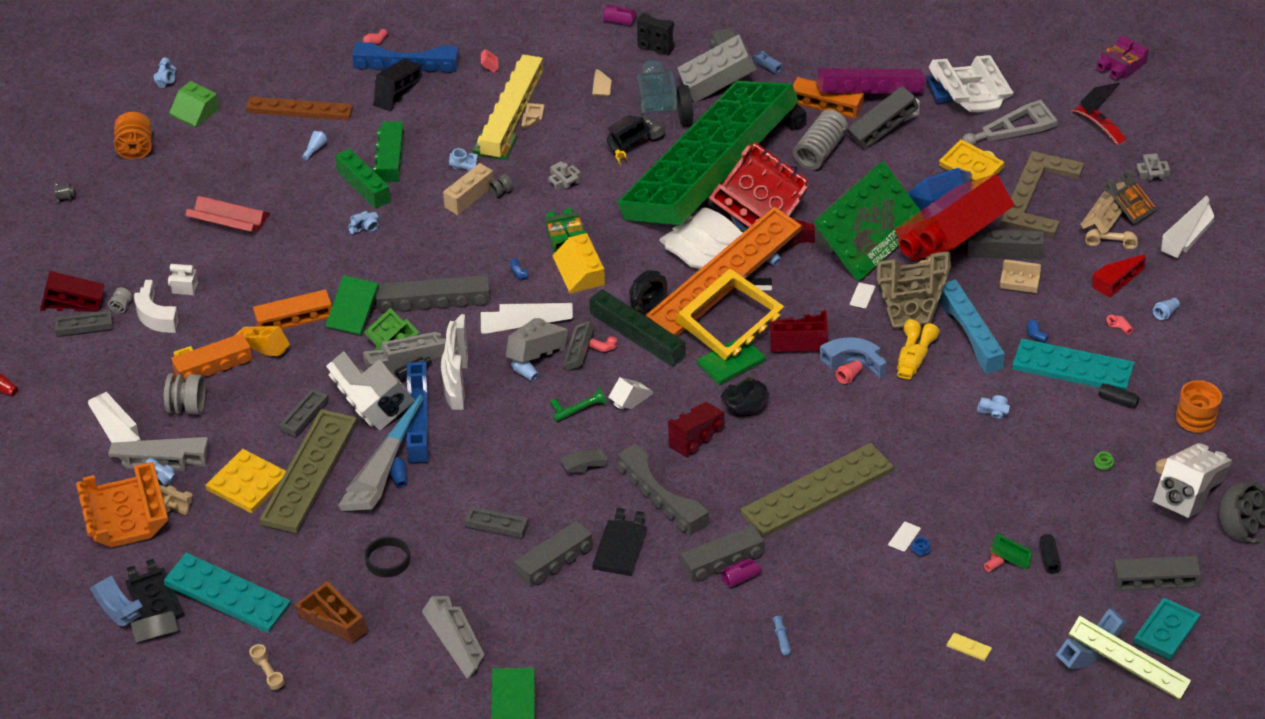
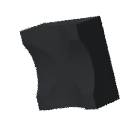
M642 13L637 19L638 47L669 56L675 48L673 41L674 21L659 20L647 13Z

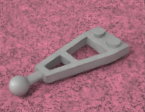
M1042 100L1026 104L982 128L981 133L975 135L972 133L965 134L962 140L974 146L977 141L987 139L990 142L1042 132L1058 126V120ZM1025 114H1028L1035 122L1032 125L1016 128L1011 124L1012 121ZM1001 127H1004V128L1006 129V130H1001V131L993 132V131H995V130H997V129H999V128H1001Z

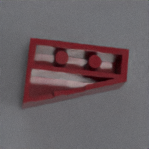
M49 271L40 311H45L46 309H57V311L74 309L75 312H98L105 284Z
M826 310L821 311V314L811 316L809 313L805 314L804 318L794 320L791 317L770 322L771 352H820V346L828 342Z
M706 401L692 408L690 413H682L678 419L668 420L669 448L686 458L692 453H696L703 443L708 442L717 431L723 429L725 425L724 411Z

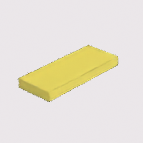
M953 633L947 643V647L983 661L986 660L992 650V647Z

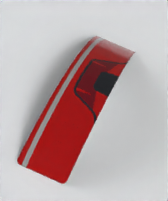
M1082 105L1071 110L1094 121L1108 134L1115 145L1126 140L1114 123L1097 110L1089 114Z

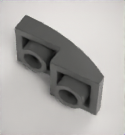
M590 449L569 454L563 457L561 462L567 472L586 473L588 466L605 467L607 458L601 449Z
M174 611L131 623L136 643L179 631Z

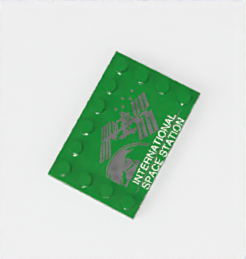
M883 160L816 218L813 223L854 279L859 281L898 246L899 237L894 229L919 213L920 209Z

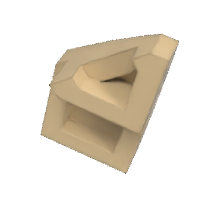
M596 69L592 95L593 97L610 98L612 80Z
M527 103L522 119V129L542 121L545 111L544 104Z

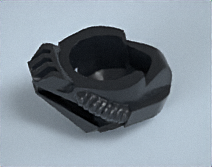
M655 270L644 271L633 281L634 283L629 290L632 313L639 320L646 319V315L668 297L666 277Z
M750 377L737 385H729L720 397L726 402V406L729 409L737 412L740 416H749L762 409L768 401L769 392L765 384Z

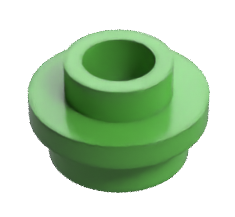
M1099 452L1094 458V465L1098 469L1108 470L1113 467L1114 459L1109 452Z

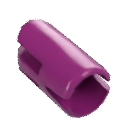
M606 5L603 12V21L630 26L636 19L637 14L632 9Z
M747 558L722 569L721 578L726 586L730 585L728 588H732L758 576L762 568L751 558Z

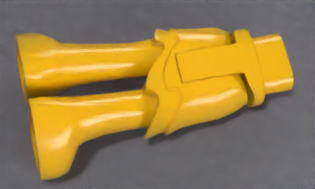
M911 319L907 320L904 324L907 341L899 353L897 376L908 380L912 379V376L917 373V370L927 356L928 346L938 338L940 333L936 325L928 323L924 325L921 335L920 323ZM921 335L920 343L916 344L918 338Z

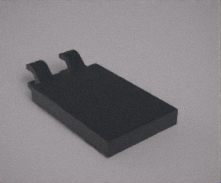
M616 509L614 521H607L592 564L593 570L626 576L633 575L647 534V526H643L645 512L636 511L634 522L625 520V509Z
M154 559L148 560L146 564L149 573L140 576L135 566L126 568L129 580L125 581L132 600H139L142 605L138 609L141 619L174 611L176 619L185 617L174 589L164 585V579L168 576L164 567L158 569Z

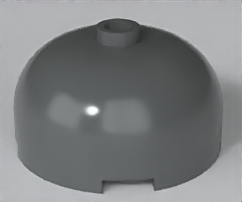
M1254 481L1234 484L1227 489L1220 501V522L1224 531L1232 539L1243 543H1257L1265 539V531L1256 538H1249L1247 536L1248 534H1255L1258 530V525H1265V487H1261Z

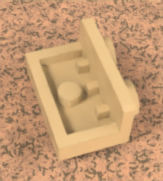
M1005 259L1000 288L1037 293L1041 264Z

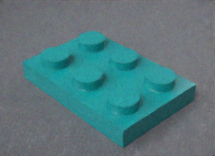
M1163 597L1134 637V643L1172 660L1200 621L1201 614Z

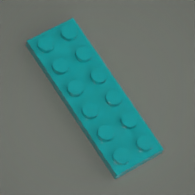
M1021 338L1012 369L1099 388L1102 383H1108L1127 390L1135 362Z
M188 553L184 554L164 579L165 586L267 633L271 632L291 605V600Z

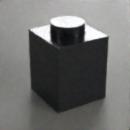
M797 103L781 122L791 131L802 128L806 125L807 112Z

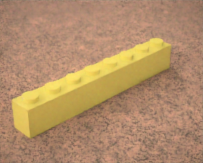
M522 55L520 61H517L515 71H512L509 82H506L504 92L500 94L499 102L495 104L493 114L489 116L488 124L484 126L482 136L478 138L480 154L501 157L543 73V58Z

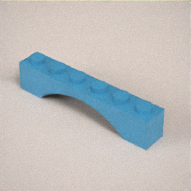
M957 280L945 282L939 303L946 313L953 315L962 325L972 344L977 361L985 374L1004 369L1005 353Z

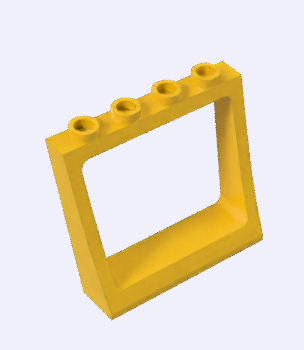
M729 269L678 313L675 322L696 336L726 361L731 355L736 357L742 351L741 347L744 344L750 345L755 339L754 335L757 333L761 335L768 328L767 324L770 321H777L781 316L779 313L782 312L784 306L732 269ZM728 286H733L771 311L733 345L725 347L692 317Z

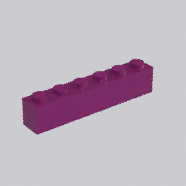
M818 68L816 85L822 93H893L903 86L912 94H923L926 77L920 69Z

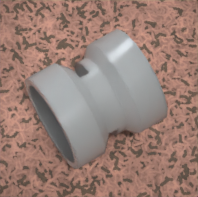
M117 288L113 297L108 302L110 310L115 313H124L127 305L133 298L131 292L125 288Z

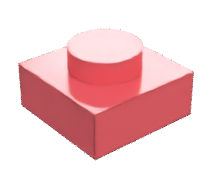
M486 49L481 52L482 66L492 72H496L499 69L498 57Z

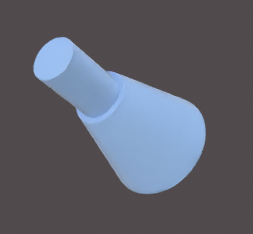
M314 131L312 133L307 150L302 155L303 159L308 160L313 153L328 142L323 132Z

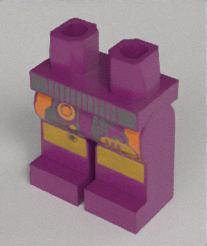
M1121 35L1117 39L1116 44L1101 52V58L1097 62V70L1101 72L1105 70L1110 71V75L1114 79L1119 77L1126 79L1128 75L1134 73L1147 63L1149 49L1138 43L1134 44V41Z

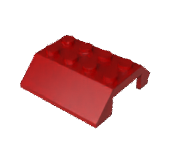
M756 142L753 145H747L741 154L742 158L723 184H719L709 197L712 202L747 227H751L773 207H776L790 217L809 188L806 177L799 172L794 176L795 170L784 162L779 165L780 159L769 151L765 155L766 149Z

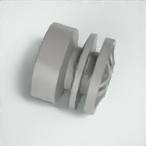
M169 373L164 387L166 412L181 414L185 406L187 414L201 415L206 393L204 376L189 374L185 383L183 374L176 376V374Z

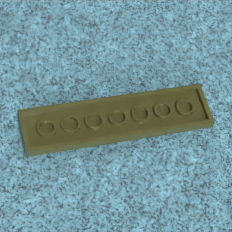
M322 409L319 411L259 519L260 525L298 533L357 424V417Z
M869 443L741 508L740 514L750 525L754 526L762 538H765L892 473L894 466Z

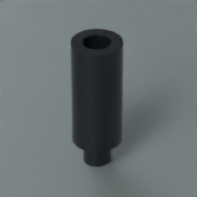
M420 357L410 362H426L427 369L428 365L432 364L430 357L425 359ZM406 364L394 371L395 376L400 382L407 380Z

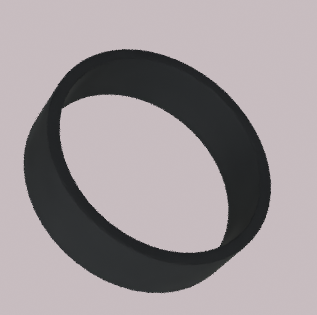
M677 86V106L681 125L693 124V108L689 86Z
M396 537L378 538L372 541L365 550L366 566L372 574L379 577L397 576L409 566V548L403 540ZM383 546H396L407 554L402 563L392 568H379L368 560L374 550Z

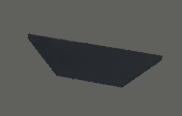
M1120 83L1097 86L1080 103L1091 114Z

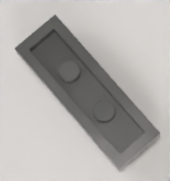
M111 311L55 318L56 336L113 329Z
M591 321L575 326L562 365L566 371L582 366L594 329V324Z
M312 388L279 424L280 431L296 437L329 400L328 395Z
M475 507L470 508L464 521L465 527L519 538L523 537L528 526V518Z

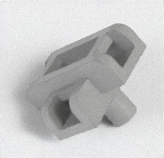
M1157 153L1143 155V163L1136 165L1140 179L1148 178L1153 180V178L1157 177L1163 179L1170 175L1167 161H1160Z
M559 162L550 167L552 176L548 177V182L551 185L554 184L556 190H560L563 187L569 188L571 183L577 184L579 179H581V172L574 165L568 167L566 163Z

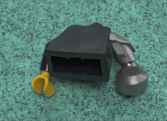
M644 114L628 115L608 127L610 133L607 135V144L612 152L616 154L615 157L618 164L622 165L620 159L624 158L627 162L628 159L626 153L621 151V149H625L645 135H648L649 139L659 138L665 133V129L662 124H658Z

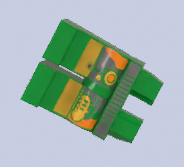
M572 208L564 209L561 215H556L555 212L546 213V232L553 254L559 249L556 248V244H564L569 237L586 233L578 212H574Z

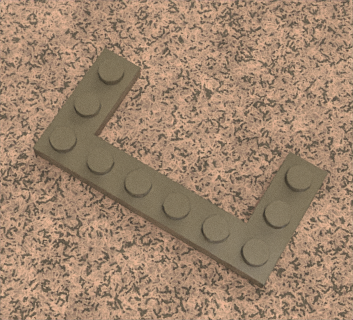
M1032 151L1011 197L1015 206L1004 213L1001 219V226L1023 231H1044V236L1054 238L1060 221L1027 214L1026 211L1044 171L1080 179L1084 163Z

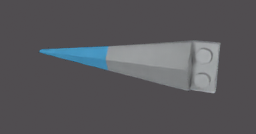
M421 394L346 488L347 493L338 504L341 511L373 509L381 498L399 445L413 416L423 401Z

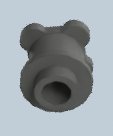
M55 182L57 204H60V200L63 199L72 201V197H75L74 186H71L70 183L59 185L58 182Z

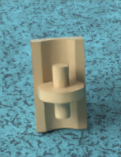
M159 485L166 512L168 513L170 510L187 515L192 503L193 494L187 491L184 493L179 492L170 485L167 487Z

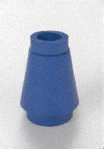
M394 458L389 474L396 487L402 488L407 485L406 463L401 458Z

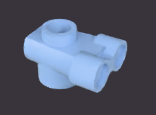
M164 57L161 59L159 70L154 74V82L160 88H165L167 84H172L175 81L177 68L171 65V61L168 58Z
M456 148L450 153L449 166L456 170L462 168L470 171L476 166L477 154H467L464 149Z
M364 211L361 214L352 215L350 218L349 231L351 234L358 233L363 229L371 233L379 227L376 212L368 213Z
M996 395L993 396L992 400L981 397L977 412L988 413L993 418L1002 419L1003 416L1006 417L1008 415L1010 405H1007L1008 399L1004 396Z
M150 457L146 463H154L159 485L165 487L168 484L171 486L175 481L174 470L168 465L162 466L158 461Z

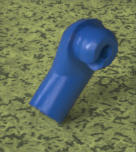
M512 258L510 265L517 279H528V270H521L519 260Z
M1030 320L1027 324L1029 336L1046 343L1049 339V334L1040 331L1038 321Z

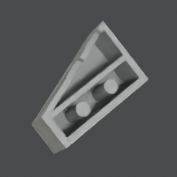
M534 318L509 335L506 357L526 362L539 358L540 354L545 352L547 355L552 354L555 349L563 351L566 347L568 329L547 323L541 318Z

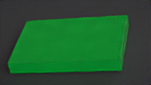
M343 275L325 325L326 328L362 336L379 284Z
M737 338V339H735V340H733V341H731V342L725 344L724 346H725V347H730V346L733 345L739 338ZM751 343L748 346L744 344L741 347L742 351L736 357L731 355L725 361L712 351L697 359V365L721 386L766 362V357Z

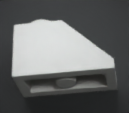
M619 377L609 398L614 401L616 407L622 410L624 408L633 409L651 396L653 391L640 382Z

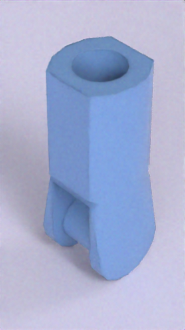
M760 51L758 55L752 57L756 65L767 69L775 75L783 69V65L768 56L764 51Z

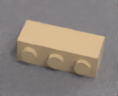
M480 163L443 191L444 207L459 215L490 190L488 182L494 179L493 170Z

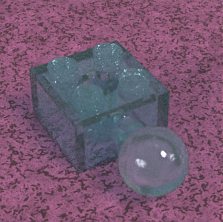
M651 59L646 61L642 66V74H637L638 95L642 113L677 110V94L672 71H664L663 65L658 60Z

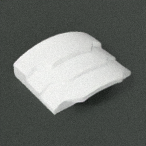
M991 55L976 56L971 66L952 68L948 59L932 60L929 65V69L935 79L942 83L955 102L961 104L969 112H988L999 109L1003 100L1014 94Z
M699 207L683 224L675 226L671 232L661 237L659 241L665 245V249L680 257L690 267L700 270L738 238L742 232L718 212Z
M461 314L455 321L449 322L445 350L441 360L443 392L452 410H464L465 391L462 368L468 367L469 355L465 314Z

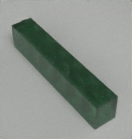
M601 289L589 298L590 315L672 368L686 358L685 341L610 293Z

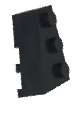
M403 59L376 74L374 79L373 106L391 112L394 109L393 105L396 102L402 101L403 98L401 96L405 92L409 93L420 81L422 65Z

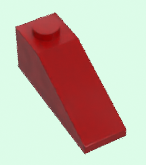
M1142 254L1104 265L1100 270L1094 272L1092 288L1111 298L1145 269L1146 256Z

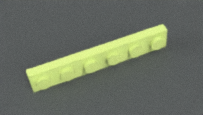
M1079 616L1069 633L1070 637L1179 700L1191 680Z

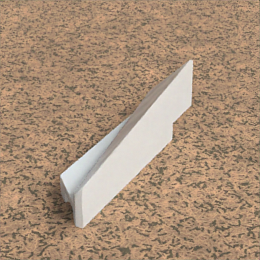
M1205 196L1164 233L1161 251L1178 258L1181 252H1187L1214 222V214L1210 207L1208 196Z
M572 303L500 304V312H481V333L520 328L534 318H541L547 323L571 319L573 317Z
M107 392L88 401L90 408L112 443L141 441L137 424Z

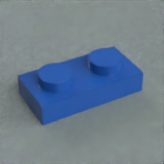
M933 75L926 76V83L937 104L954 101L941 82H938Z

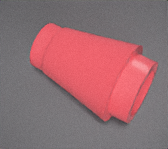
M855 360L840 366L836 371L837 380L842 384L851 383L863 369L862 363Z

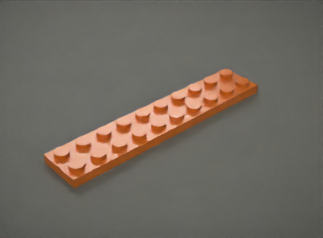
M773 207L646 315V320L674 340L685 330L684 327L675 322L678 313L729 269H732L745 279L802 230V225L776 207ZM728 286L692 318L696 321L735 287Z

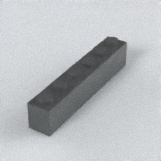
M488 275L379 283L376 294L378 312H386L391 308L393 311L490 304Z

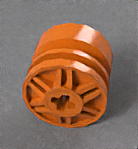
M127 112L120 115L114 124L115 151L125 159H138L147 156L152 147L151 121L146 115L139 112Z
M1200 380L1190 381L1183 385L1175 414L1179 425L1195 433H1203L1213 429L1217 422L1218 411L1222 401L1220 390L1212 383Z

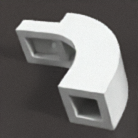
M145 280L144 287H141L140 293L134 294L137 315L140 321L155 331L176 333L179 320L177 308L175 306H159L153 303L155 295L153 280Z

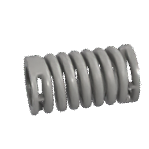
M824 110L793 148V157L796 162L810 170L818 169L847 133L848 123L846 119L837 111Z

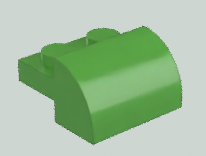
M390 308L364 333L377 346L375 350H382V342L416 336L419 331L407 319L403 321Z

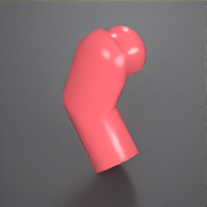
M381 29L378 34H367L364 36L363 42L379 45L388 35V32L385 29Z
M1109 315L1106 318L1108 326L1122 329L1126 335L1132 334L1134 328L1122 316Z
M610 336L607 342H600L592 338L589 342V347L604 353L615 350L618 346V340L613 336Z
M991 553V560L984 564L985 570L987 572L993 571L1004 563V559Z

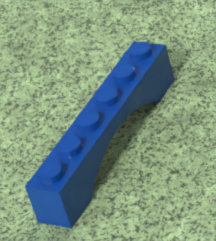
M355 42L352 54L353 67L360 69H387L395 63L407 59L421 64V71L457 72L459 49L458 46L441 45L423 52L400 53L383 49L374 43Z
M426 362L407 363V391L414 400L420 394L423 397V401L407 429L409 463L428 462Z

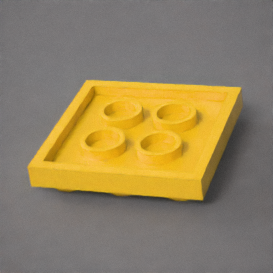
M242 449L205 487L207 491L253 513L275 492L286 470Z

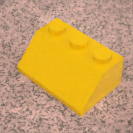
M587 233L569 237L553 254L554 262L569 293L605 285L604 267Z

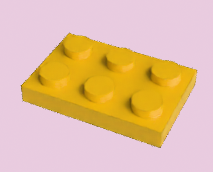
M962 139L939 160V166L948 171L955 168L970 171L972 173V181L998 174L1005 167L1004 161Z

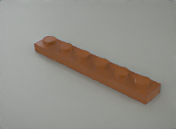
M251 96L246 106V113L350 121L353 111V104Z

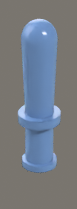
M775 616L772 619L776 627L774 632L778 636L781 653L784 656H788L791 653V648L786 635L787 628L783 625L782 616Z

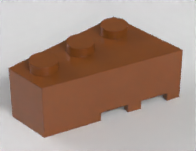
M328 581L295 604L300 619L353 643L369 631L364 617Z

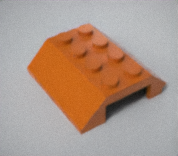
M153 462L134 466L136 477L97 486L95 476L92 475L83 477V482L79 481L76 483L87 534L94 538V541L109 547H116L150 539L168 521Z

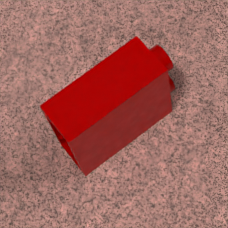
M997 173L957 186L894 229L899 237V248L912 261L931 256V254L954 249L1015 205Z

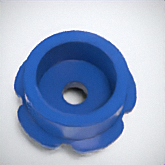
M918 537L914 539L911 550L920 556L928 554L931 550L928 539Z

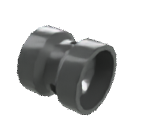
M507 174L501 175L497 180L493 179L488 182L489 189L496 198L502 196L504 192L508 193L513 190V183Z

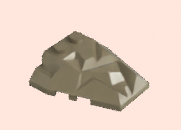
M949 252L931 254L929 262L902 266L895 259L878 262L877 280L882 288V296L886 301L887 311L894 329L904 328L905 322L909 319L920 323V326L931 323L950 271Z

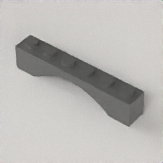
M636 443L617 454L616 466L618 471L622 474L624 473L633 485H637L644 496L652 499L654 505L657 508H661L670 520L673 519L681 531H685L691 536L709 525V511L697 500L677 496L657 483L649 470L648 454Z

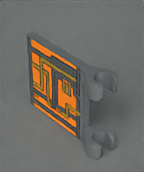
M1131 169L1125 170V173L1120 175V179L1128 184L1118 190L1115 181L1112 179L1102 186L1105 192L1113 196L1133 224L1157 210L1136 182Z

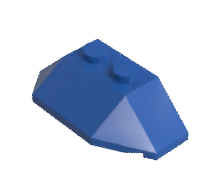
M955 168L925 178L912 190L907 191V193L920 211H922L953 188L971 182L972 173L961 168Z

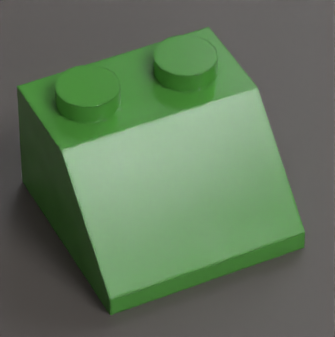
M190 81L178 91L169 114L197 128L219 110L217 93Z

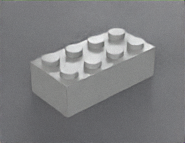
M740 35L727 40L678 67L684 85L689 86L691 98L694 102L757 70L750 52Z

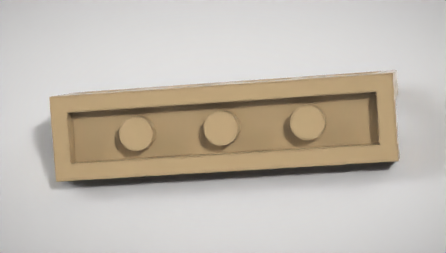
M1125 182L1116 184L1118 190L1126 186ZM1104 191L1082 221L1081 226L1084 229L1095 224L1101 234L1109 231L1123 209L1111 194Z

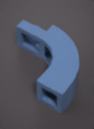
M848 337L835 339L820 346V360L831 370L842 364L858 360L878 378L886 376L887 363L883 357H880V347L870 341Z
M112 576L90 587L101 608L119 626H125L141 616L138 611L142 607L140 601H129L120 591Z
M1109 608L1097 626L1117 637L1127 622L1114 609ZM1068 638L1056 654L1061 661L1072 669L1087 667L1103 657V655L1081 642Z

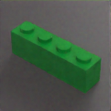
M403 121L382 122L381 129H378V140L380 141H376L378 153H375V163L377 164H374V172L384 182H399L404 142Z
M349 148L335 155L337 172L375 209L391 202L389 186L356 153Z

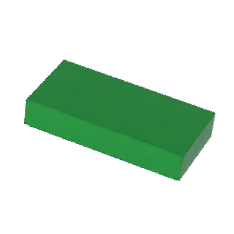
M998 533L994 536L990 551L1023 569L1029 567L1033 553L1032 550Z

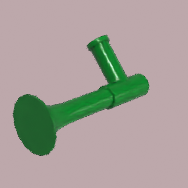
M597 387L596 393L590 398L565 409L560 405L557 398L550 401L551 406L557 411V413L553 414L556 422L595 403L606 405V399L599 387Z

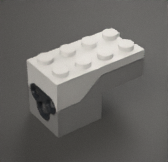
M343 351L326 366L330 370L328 375L338 384L337 387L344 395L347 393L346 399L353 407L355 406L356 412L371 427L375 426L378 430L383 429L415 401L400 380L380 359L363 372Z
M1200 443L1168 457L1153 502L1188 518L1201 512L1204 509L1210 489L1225 481L1232 459L1227 458V455L1223 452L1215 451L1213 453L1208 451L1209 447Z

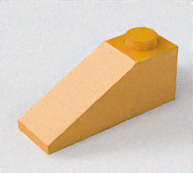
M280 326L243 327L235 334L243 333L251 349L265 356L278 357L290 345Z

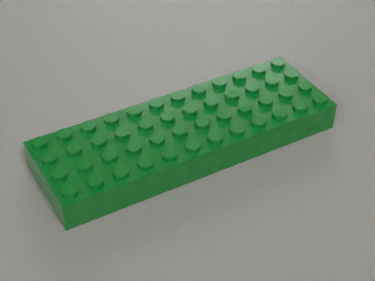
M736 81L617 202L624 220L675 225L683 224L731 173L742 158L741 154L747 145H753L754 142L759 144L764 140L765 136L799 102L793 84Z

